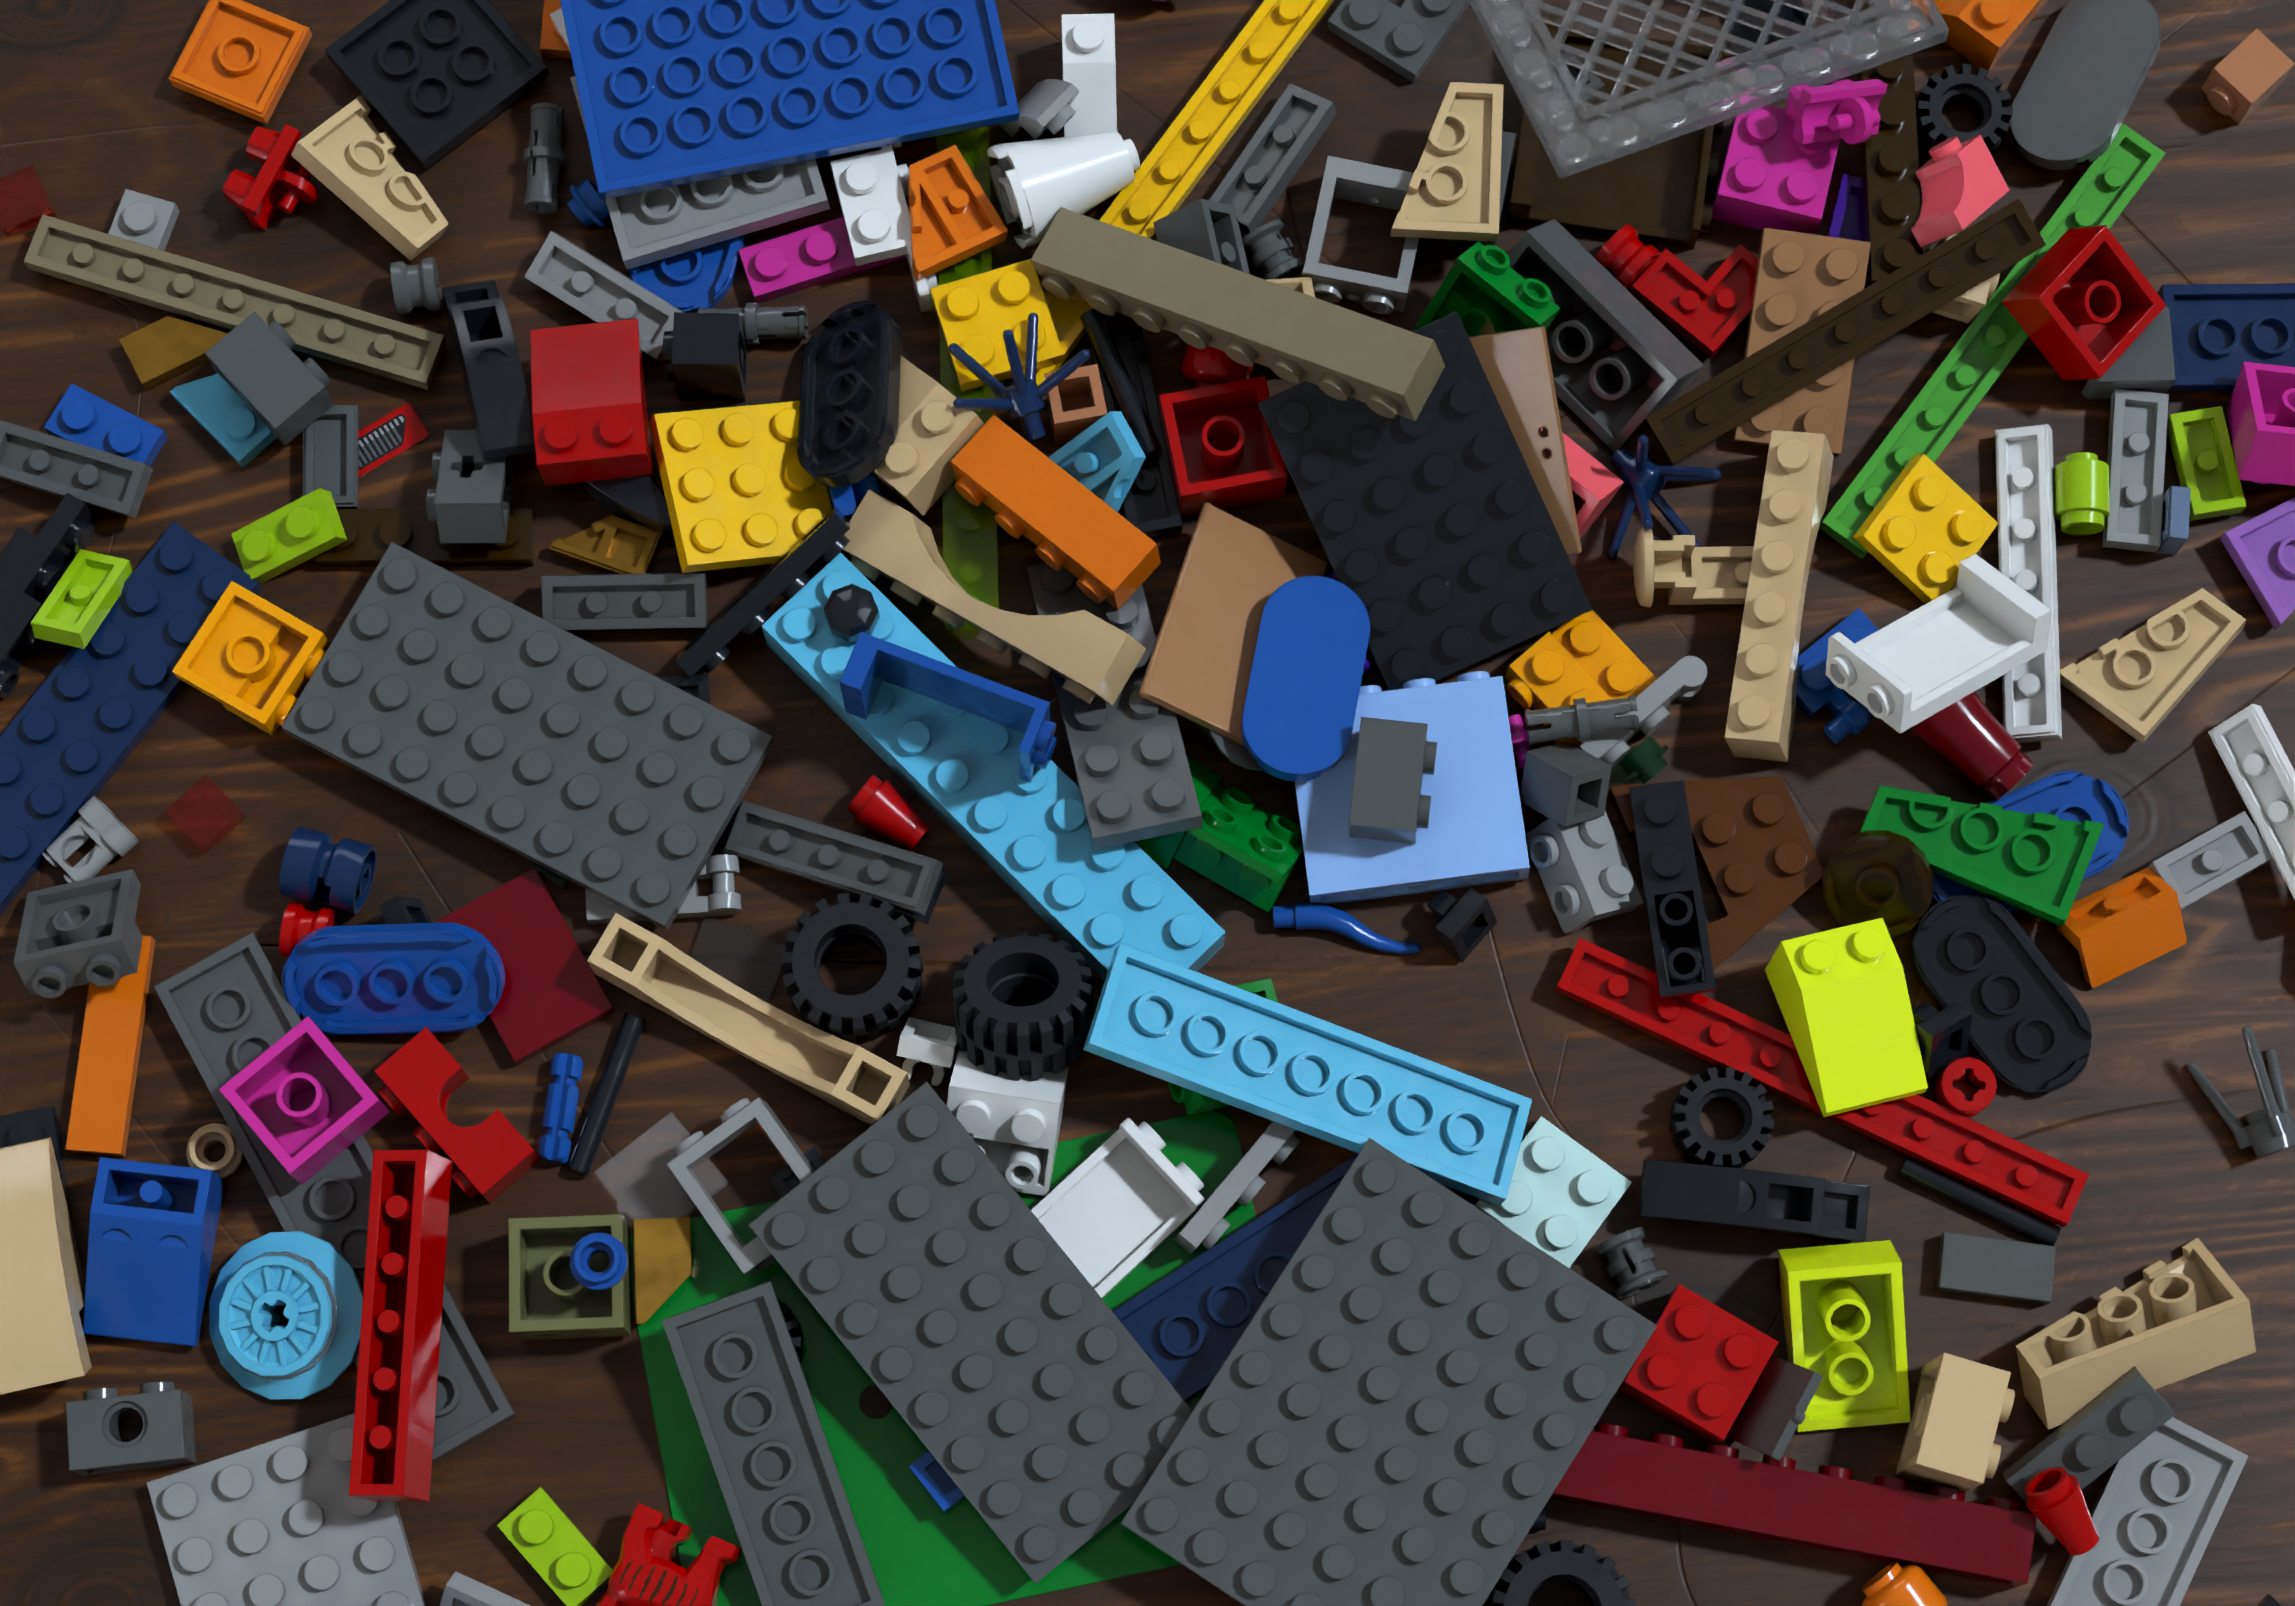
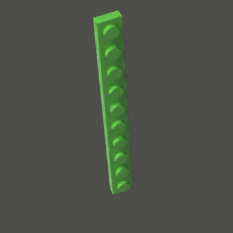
M2124 123L2121 124L2110 147L2093 161L2040 232L2046 245L2017 262L1819 526L1820 530L1861 559L1864 558L1868 551L1853 536L1913 455L1925 454L1931 461L1936 462L2028 339L2027 333L2002 301L2068 229L2106 225L2110 229L2166 154L2164 151Z

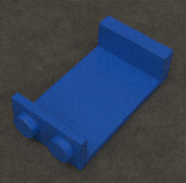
M860 632L840 680L841 692L847 713L867 720L884 680L1025 733L1019 747L1020 778L1031 782L1037 766L1043 769L1047 768L1057 742V738L1053 737L1056 723L1051 722L1050 702Z

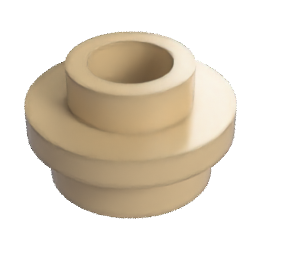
M219 1123L207 1124L195 1131L189 1139L186 1149L187 1160L191 1168L213 1170L222 1179L230 1176L238 1169L244 1156L229 1127ZM216 1143L224 1144L226 1150L224 1157L217 1162L209 1161L207 1158L208 1149Z

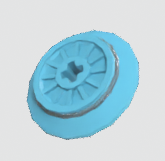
M303 1231L270 1232L241 1246L220 1270L209 1300V1335L221 1365L243 1388L270 1400L304 1399L332 1386L354 1361L360 1344L363 1291L353 1266L331 1243ZM276 1306H286L283 1314L289 1319L287 1325L277 1326L280 1316L274 1312Z

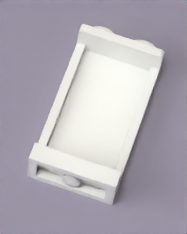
M1974 554L1959 562L1957 587L1856 643H1853L1840 632L1828 638L1825 675L1830 678L1835 686L1844 689L1868 708L1872 715L1882 719L1901 734L2045 652L2052 610L1977 554Z
M1129 1117L1120 1124L1119 1129L1031 1210L1102 1299L1197 1212L1205 1200L1199 1193L1204 1184L1198 1176L1183 1162L1175 1167L1161 1152L1166 1144L1157 1132L1145 1121L1136 1126Z

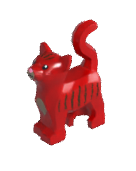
M638 1502L623 1534L620 1557L610 1576L607 1591L596 1603V1606H717L720 1575L726 1565L737 1563L743 1551L736 1545L712 1536L706 1542L695 1561L687 1569L672 1562L671 1557L677 1544L688 1542L693 1528L671 1518L662 1525L664 1513Z

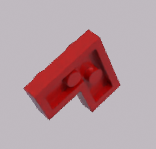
M1740 244L1706 281L1665 248L1631 286L1630 293L1708 358L1712 359L1750 316L1758 258Z

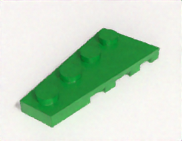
M1880 785L1875 792L1859 833L1867 830H1888L1907 837L1925 853L1934 873L2062 926L2067 920L2105 823L2085 820L2083 823L2058 819V815L2040 812L2027 814L2004 810L1999 805L1981 802L1979 805L1951 801V798L1946 796Z

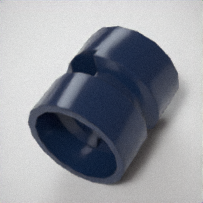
M299 826L293 832L282 860L279 892L282 896L309 903L314 902L318 897H323L324 904L329 908L358 914L364 907L371 890L377 864V848L373 844L344 838L335 844L330 833Z

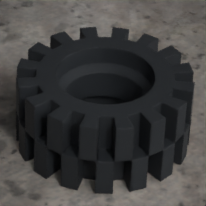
M1962 64L1958 73H1955L1953 65L1945 67L1941 76L1937 72L1929 78L1927 85L1924 84L1916 101L1917 133H1919L1917 137L1918 147L1922 149L1928 145L1931 149L1954 136H1957L1962 143L1981 134L1989 152L1993 155L1999 148L2010 126L2009 122L2013 115V107H2007L2011 100L2008 90L2002 93L1999 92L2003 82L1997 76L1990 83L1986 81L1985 78L1989 71L1980 67L1977 75L1970 74V64ZM1954 100L1967 102L1979 111L1981 124L1971 132L1954 130L1944 122L1942 108ZM1928 152L1927 157L1931 159L1932 157Z
M1717 1067L1707 1069L1701 1075L1697 1073L1682 1087L1670 1109L1672 1116L1669 1119V1130L1674 1132L1672 1141L1675 1147L1680 1146L1685 1152L1682 1155L1684 1159L1688 1162L1693 1159L1700 1165L1742 1168L1751 1160L1753 1161L1764 1149L1770 1139V1132L1774 1129L1775 1119H1771V1113L1774 1108L1772 1100L1767 1102L1764 1097L1767 1092L1764 1086L1760 1084L1757 1087L1751 1082L1752 1075L1747 1072L1743 1075L1736 1074V1068L1725 1067L1723 1071H1717ZM1721 1099L1731 1102L1738 1108L1742 1116V1128L1736 1137L1730 1140H1717L1710 1137L1704 1131L1700 1115L1703 1106L1708 1102Z

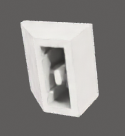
M959 1050L949 1083L947 1107L1016 1192L1047 1196L1051 1185L1069 1068L1057 1074L1051 1071L1044 1072V1078L1031 1080V1075L1020 1076V1080L1007 1079V1073L1000 1071L997 1076L986 1073L985 1064L975 1066L968 1060L967 1052Z

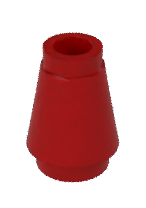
M874 774L847 807V810L857 817L854 822L900 846L903 845L910 852L930 828V825L923 820V817L889 779L883 782Z
M2052 1467L2035 1475L2025 1487V1493L2028 1496L2026 1503L2028 1509L2067 1549L2070 1555H2081L2090 1551L2098 1543L2099 1536L2095 1531V1526L2077 1477L2069 1475L2062 1467Z

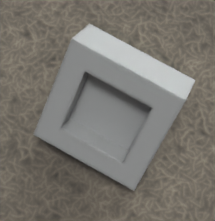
M125 189L108 234L165 251L180 211L176 203Z

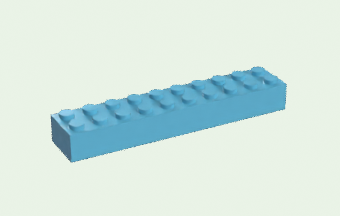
M841 552L761 626L766 645L1064 941L1071 944L1075 952H1080L1086 959V963L1104 981L1114 950L1120 943L1196 972L1224 946L1226 932L1135 842L1094 850L1079 787L1051 759L1046 769L1037 766L1031 782L1020 778L1019 747L1025 735L1024 733L884 680L867 720L846 712L840 680L857 641L850 643L831 633L823 609L832 591L854 584L872 592L880 618L871 636L951 666H956Z

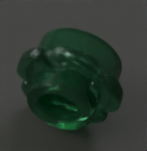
M1652 735L1618 763L1628 775L1625 780L1630 782L1637 777L1641 783L1649 781L1668 765L1662 757L1668 750V746L1661 747Z

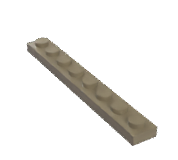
M42 214L23 261L29 270L230 331L255 311L267 325L276 320L288 332L296 343L292 348L293 350L429 390L447 344L444 335L44 214Z

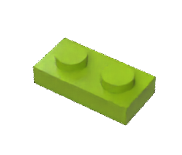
M2222 406L2170 414L2167 418V433L2180 486L2191 488L2189 521L2241 513L2246 507V502Z
M321 488L231 533L244 572L250 575L251 580L255 579L260 584L347 541L332 493Z
M81 549L31 621L34 637L85 649L121 595L125 581L133 573L130 560Z
M539 1487L497 1525L566 1606H582L610 1579L613 1569L542 1487Z

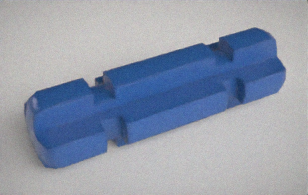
M557 1053L552 1057L550 1075L554 1080L553 1083H548L542 1127H544L546 1132L545 1135H540L538 1148L540 1159L546 1162L566 1163L569 1160L572 1141L568 1138V1133H573L580 1091L576 1086V1082L581 1081L584 1064L581 1057L574 1054Z

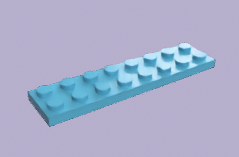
M1122 943L1114 950L1083 1049L1359 1153L1367 1140L1371 1138L1439 1184L1498 1206L1506 1200L1532 1103V1099Z

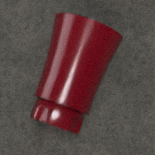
M1976 692L1969 694L1918 723L1910 731L1954 764L1977 788L1983 785L1985 791L1995 801L1999 800L2014 787L2035 765L2027 755L2019 751L2022 746L1997 721L1982 703Z

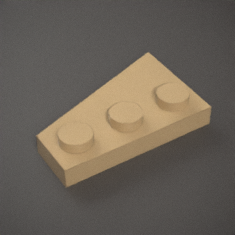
M1450 82L1417 169H1415L1401 209L1392 226L1391 237L1497 242L1500 214L1504 84Z
M360 95L298 141L291 156L405 257L412 261L442 237L449 223L416 174L405 172L393 154L396 145L387 132H378L368 117L371 108L362 95Z
M2201 588L2149 618L2145 625L2119 640L2115 638L2099 647L2098 652L2077 664L2073 662L2061 669L2060 683L2143 744L2242 631L2246 619Z

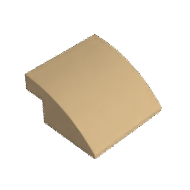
M51 1137L0 1148V1395L85 1376L92 1367L79 1311L85 1306L86 1282Z

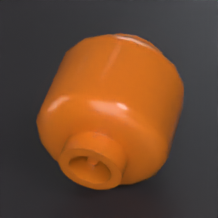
M1894 1561L1876 1573L1861 1589L1866 1595L1861 1606H1948L1946 1597L1926 1573L1915 1564L1900 1566L1897 1561Z

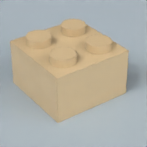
M1943 1353L1924 1365L1896 1475L1932 1486L1952 1488L1963 1492L1983 1484L1985 1477L1992 1479L2001 1454V1445L1994 1443L1998 1423L2007 1422L2015 1398V1390L2007 1388L2011 1372L1948 1353Z

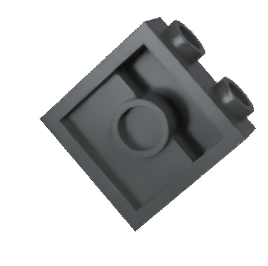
M133 869L27 893L13 964L30 996L40 995L45 998H56L71 987L88 983L104 987L111 986L119 978L137 973L143 936L135 922L141 884Z

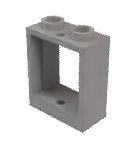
M1333 156L1327 157L1302 277L1312 278L1315 298L1332 304L1339 303L1341 300L1362 304L1364 309L1378 314H1389L1393 310L1404 312L1419 238H1405L1397 279L1319 262L1333 197L1400 211L1414 174L1413 172Z
M759 1097L753 1102H750L748 1098H744L730 1106L720 1116L723 1124L706 1136L702 1131H698L686 1138L674 1149L678 1156L667 1163L743 1274L750 1277L756 1276L775 1262L776 1259L758 1236L744 1245L697 1178L693 1169L759 1122L801 1182L815 1172L771 1107Z

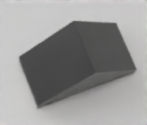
M2167 306L2164 307L2101 378L2089 379L2081 394L2088 400L2111 399V394L2116 388L2166 394L2176 380L2169 308Z

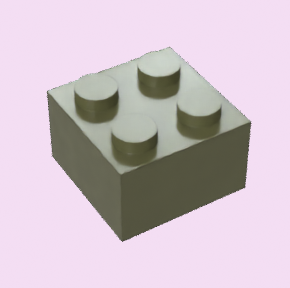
M623 1214L508 1219L509 1332L518 1341L631 1336L630 1225ZM592 1233H606L614 1236L622 1243L627 1252L628 1267L624 1277L617 1285L607 1290H590L582 1286L571 1272L570 1256L574 1246L580 1239ZM596 1253L590 1259V1269L594 1272H603L608 1268L610 1258L606 1253Z

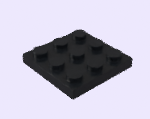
M390 0L325 49L329 60L355 90L362 95L368 105L425 170L549 76L545 64L488 0Z

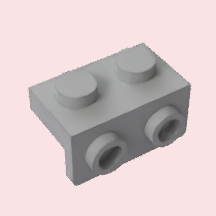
M1606 811L1604 816L1566 827L1548 818L1525 834L1531 859L1537 868L1551 907L1565 934L1576 932L1591 921L1631 912L1644 904Z

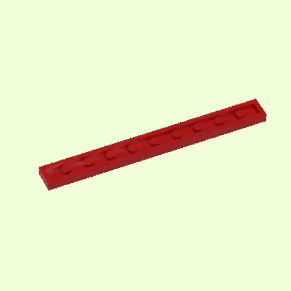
M1579 938L1555 989L1556 992L1719 1068H1736L1735 1073L1739 1075L1747 1072L1753 1076L1752 1083L1758 1086L1762 1084L1765 1089L1822 1115L1791 1035L1700 993L1660 999L1655 972ZM1918 1094L1827 1116V1118L2061 1227L2068 1225L2089 1176L2084 1171Z

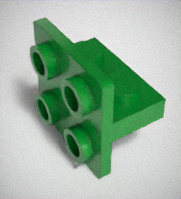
M1218 785L1200 805L1203 827L1186 830L1187 832L1174 859L1269 912L1275 905L1297 861L1304 854L1301 827L1295 820L1287 816L1274 815L1256 805L1253 798L1246 792L1237 788H1226L1223 785Z

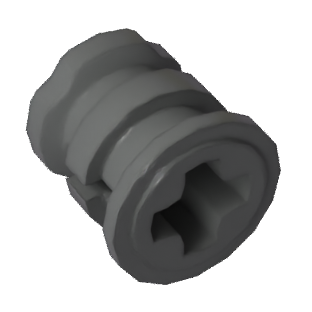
M1281 219L1270 221L1256 228L1242 239L1245 253L1248 252L1251 256V259L1248 261L1254 273L1259 271L1265 280L1293 278L1304 267L1303 260L1293 256L1292 251L1295 248L1290 239H1284L1280 234L1284 227Z
M1642 1227L1620 1233L1596 1248L1599 1256L1606 1257L1610 1264L1606 1267L1610 1279H1617L1620 1285L1619 1289L1615 1292V1296L1619 1300L1644 1292L1659 1284L1668 1276L1666 1270L1655 1269L1652 1261L1656 1259L1652 1248H1645L1642 1242L1645 1236ZM1626 1253H1629L1631 1260L1635 1265V1268L1637 1270L1636 1274H1633V1271L1625 1257Z

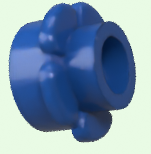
M590 179L585 180L578 187L571 185L570 191L574 198L567 204L575 216L587 228L594 222L602 228L606 227L605 220L610 214L606 200H600L598 187Z

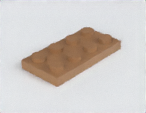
M1764 228L1761 235L1744 359L1862 291L1865 287L1871 242ZM1855 358L1735 427L1733 441L1769 446L1772 430L1822 433L1827 437L1832 454L1839 456L1842 451Z

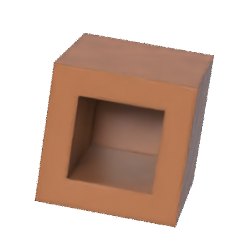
M2256 28L2213 68L2201 90L2207 95L2209 103L2216 111L2226 116L2229 115L2239 125L2282 85L2295 63Z
M1098 364L1078 367L1045 395L1055 445L1068 443L1107 414ZM1054 372L1044 373L1045 380Z

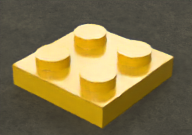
M1031 259L930 288L931 298L948 351L949 345L956 343L998 381L1013 377L1003 339V332L1008 329L1013 332L1023 373L1025 374L1026 337L1030 313H1036L1039 318L1036 370L1064 362V354ZM949 352L961 392L985 385Z
M1925 454L1913 455L1853 538L1923 603L1927 604L1952 588L1958 579L1959 562L1977 554L1999 523Z

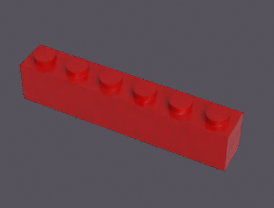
M373 1150L349 1496L374 1502H429L452 1161L429 1150Z

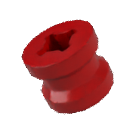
M1627 224L1619 229L1603 245L1595 259L1604 268L1610 270L1627 290H1630L1635 281L1661 252L1653 245H1644L1638 239V231L1632 225Z
M290 902L285 910L280 929V955L289 958L295 945L308 933L324 927L337 926V911L326 907L317 912L306 910L301 903Z
M1970 1057L1957 1059L1949 1064L1936 1079L1933 1089L1935 1102L1969 1119L1981 1113L1995 1097L1997 1089L1996 1078L1990 1067L1981 1060ZM1966 1076H1968V1080L1972 1082L1974 1086H1978V1088H1972L1970 1083L1966 1081Z

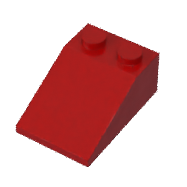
M638 319L530 330L532 417L536 463L544 485L551 486L653 475Z

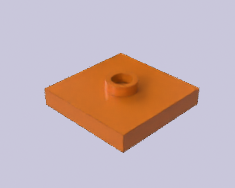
M209 0L168 79L173 87L267 125L312 37V33L309 27L242 0Z

